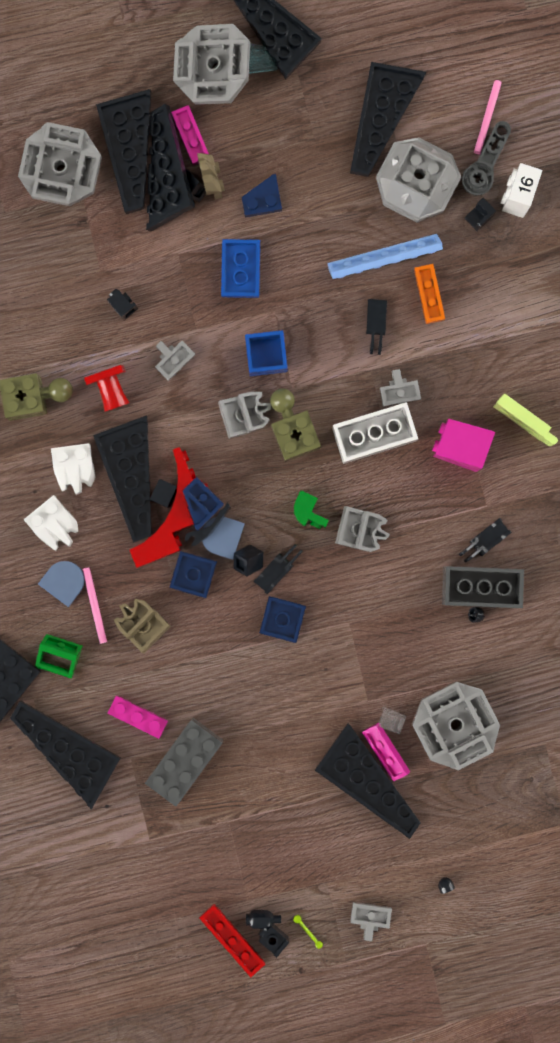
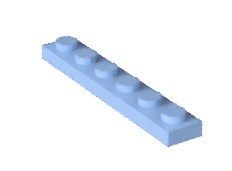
M434 234L327 264L332 279L343 278L346 275L361 273L372 268H380L383 265L398 263L405 259L417 258L428 253L432 254L442 250L443 247L438 235Z

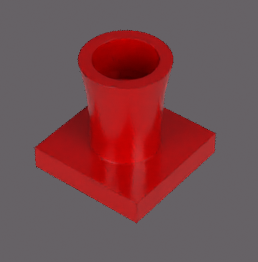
M123 365L84 377L86 385L97 382L103 401L104 412L130 403L117 378L118 374L126 372Z

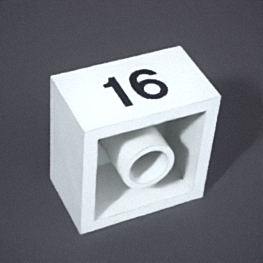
M520 163L517 169H513L506 185L508 187L501 200V204H504L502 211L522 218L525 216L532 204L542 170Z

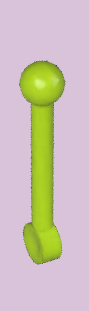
M295 915L294 922L299 923L315 942L316 948H322L323 943L318 941L301 921V916Z

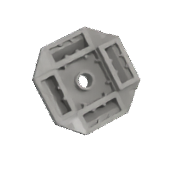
M234 24L200 25L194 27L183 38L175 42L173 81L195 105L232 103L249 81V39ZM218 63V66L212 69L213 65Z
M47 122L40 130L26 139L18 177L33 199L71 206L94 194L102 157L84 129ZM58 166H65L62 171H57Z
M419 137L394 142L376 176L383 205L416 223L443 213L461 179L453 155ZM420 173L424 178L417 179L414 174Z
M457 681L422 698L412 723L429 759L456 770H460L493 753L500 724L483 690ZM458 719L460 726L457 729H452L451 722Z

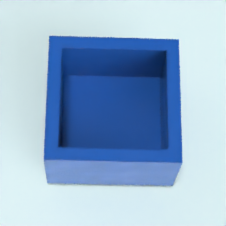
M283 330L245 335L250 376L288 372Z

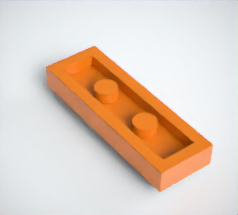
M429 264L415 267L414 272L426 324L444 321L445 314L434 265Z

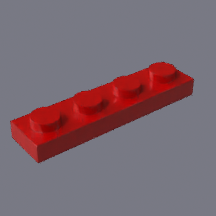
M215 904L199 917L250 978L265 965V961Z

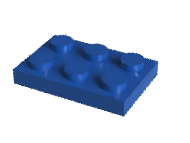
M222 239L221 297L259 298L260 240Z

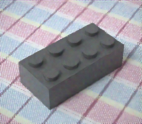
M443 566L442 605L523 608L524 569Z
M192 718L145 784L171 804L177 806L222 745L223 739Z

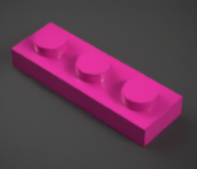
M187 105L172 111L171 114L191 163L195 166L199 164L197 153H209L190 107Z
M119 696L115 697L107 713L160 739L168 720Z
M379 722L362 732L393 781L410 773L409 768Z

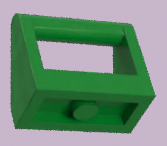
M46 634L40 643L35 667L72 679L82 651V645ZM47 652L71 660L70 670L43 662L44 653Z

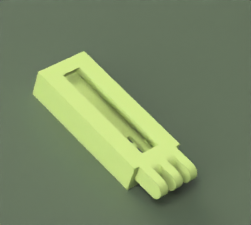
M503 394L493 406L547 446H552L558 442L557 437L549 432L552 427L508 395Z

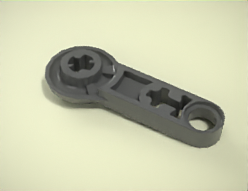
M500 121L495 125L479 159L463 172L462 185L471 195H483L492 188L494 182L493 167L511 133V126L505 121ZM504 127L507 134H498L497 128ZM495 140H498L496 149L494 151L491 150ZM477 176L480 177L479 183L475 182Z

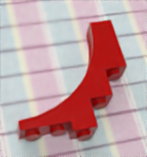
M180 447L173 449L177 463L178 484L172 509L165 522L151 537L129 550L136 568L180 552L182 543L179 536H175L174 533L194 526L183 489L196 475L193 468L189 469L187 461L190 460L186 450L182 451Z

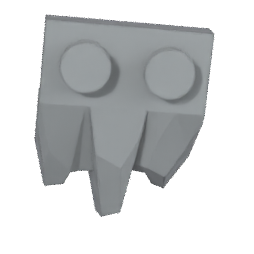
M247 392L218 402L229 439L264 428L270 421L269 418L263 416V413L271 410V403L259 402L262 392Z
M344 506L335 543L369 552L378 550L380 545L377 543V539L386 540L390 535L381 529V525L386 524L388 520L376 513Z

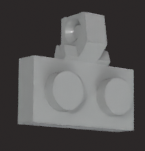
M160 341L156 348L162 353L159 356L162 360L155 368L169 381L196 354L183 341L175 348L172 345L168 348Z
M400 369L391 371L393 381H389L390 386L380 387L383 407L421 400L418 380L407 382L406 378L402 379Z
M353 902L350 922L360 924V929H364V940L372 941L373 931H378V927L390 928L392 908Z

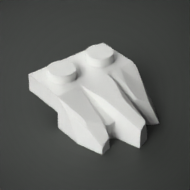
M89 443L51 448L54 473L61 491L67 490V486L71 485L77 496L82 493V483L89 487L92 486L96 477Z
M55 495L24 519L33 532L55 551L58 549L59 541L70 547L73 540L68 533L78 532L77 521Z

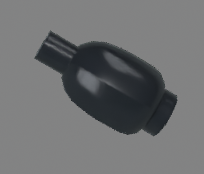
M252 910L250 913H246V926H250L252 929L269 928L273 923H281V915H273L268 910Z

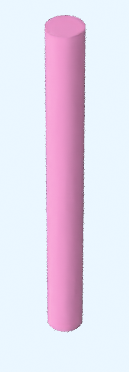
M495 80L474 149L475 154H481L502 83L499 80Z
M90 567L84 568L82 570L99 643H105L107 639Z

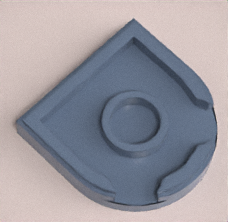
M217 517L209 520L203 529L213 524ZM224 517L214 532L202 541L205 548L213 554L233 560L245 523Z
M57 562L50 567L38 585L67 607H70L84 587L83 571L73 562Z

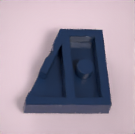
M276 174L271 175L242 196L245 218L282 211Z
M197 476L183 489L195 529L198 531L224 503Z

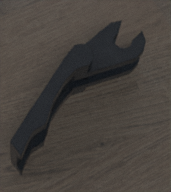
M368 299L366 334L371 335L370 354H373L374 335H379L378 355H381L382 338L386 333L387 300Z
M228 502L224 509L219 511L213 524L207 528L187 533L185 542L194 536L195 540L191 546H196L210 536L231 509Z
M499 518L470 540L471 544L461 551L459 555L462 556L474 547L475 551L464 562H468L478 553L482 557L512 532L507 529L502 519Z
M296 544L284 556L279 553L253 581L266 594L294 566L292 563L303 552L300 550L290 562L286 559L296 548Z

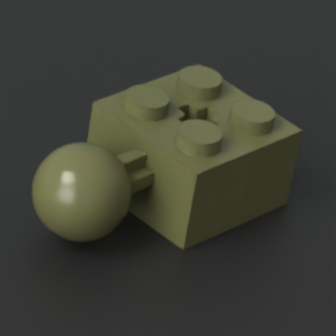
M37 373L0 380V391L5 418L13 421L47 414L45 399L52 398L56 402H65L71 398L73 387L64 378H56L49 384V387H43L41 377ZM22 394L26 395V397L23 398L24 401L20 400Z
M284 388L274 391L271 395L270 403L275 411L282 414L283 420L272 423L271 427L284 461L287 462L319 450L321 445L308 411L294 415L292 408L295 398L292 392ZM294 432L301 435L298 441L295 438H291Z

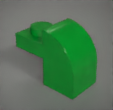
M300 490L294 504L296 520L304 527L309 520L311 521L310 525L317 529H321V527L326 528L329 520L312 513L318 498Z

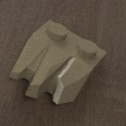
M197 153L206 195L214 194L215 200L222 198V191H225L223 180L218 179L217 173H220L218 161L214 162L213 155Z
M138 599L134 600L133 609L127 604L120 605L119 607L124 617L122 619L118 617L114 619L119 631L143 654L171 627L147 602Z

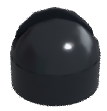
M472 607L468 612V618L473 623L481 622L485 618V612L482 608Z
M447 877L440 879L438 884L441 894L455 889L452 880Z

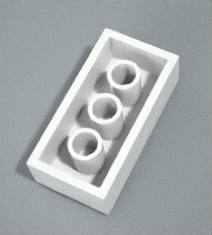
M407 402L332 426L343 464L418 440Z

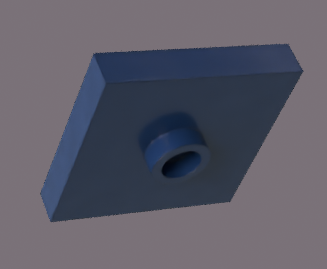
M180 551L169 588L207 598L217 561Z
M269 596L259 633L297 643L306 606Z

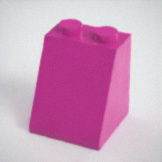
M448 419L445 423L442 422L438 433L441 436L439 441L436 440L433 445L432 451L435 452L433 457L477 472L483 468L495 432Z

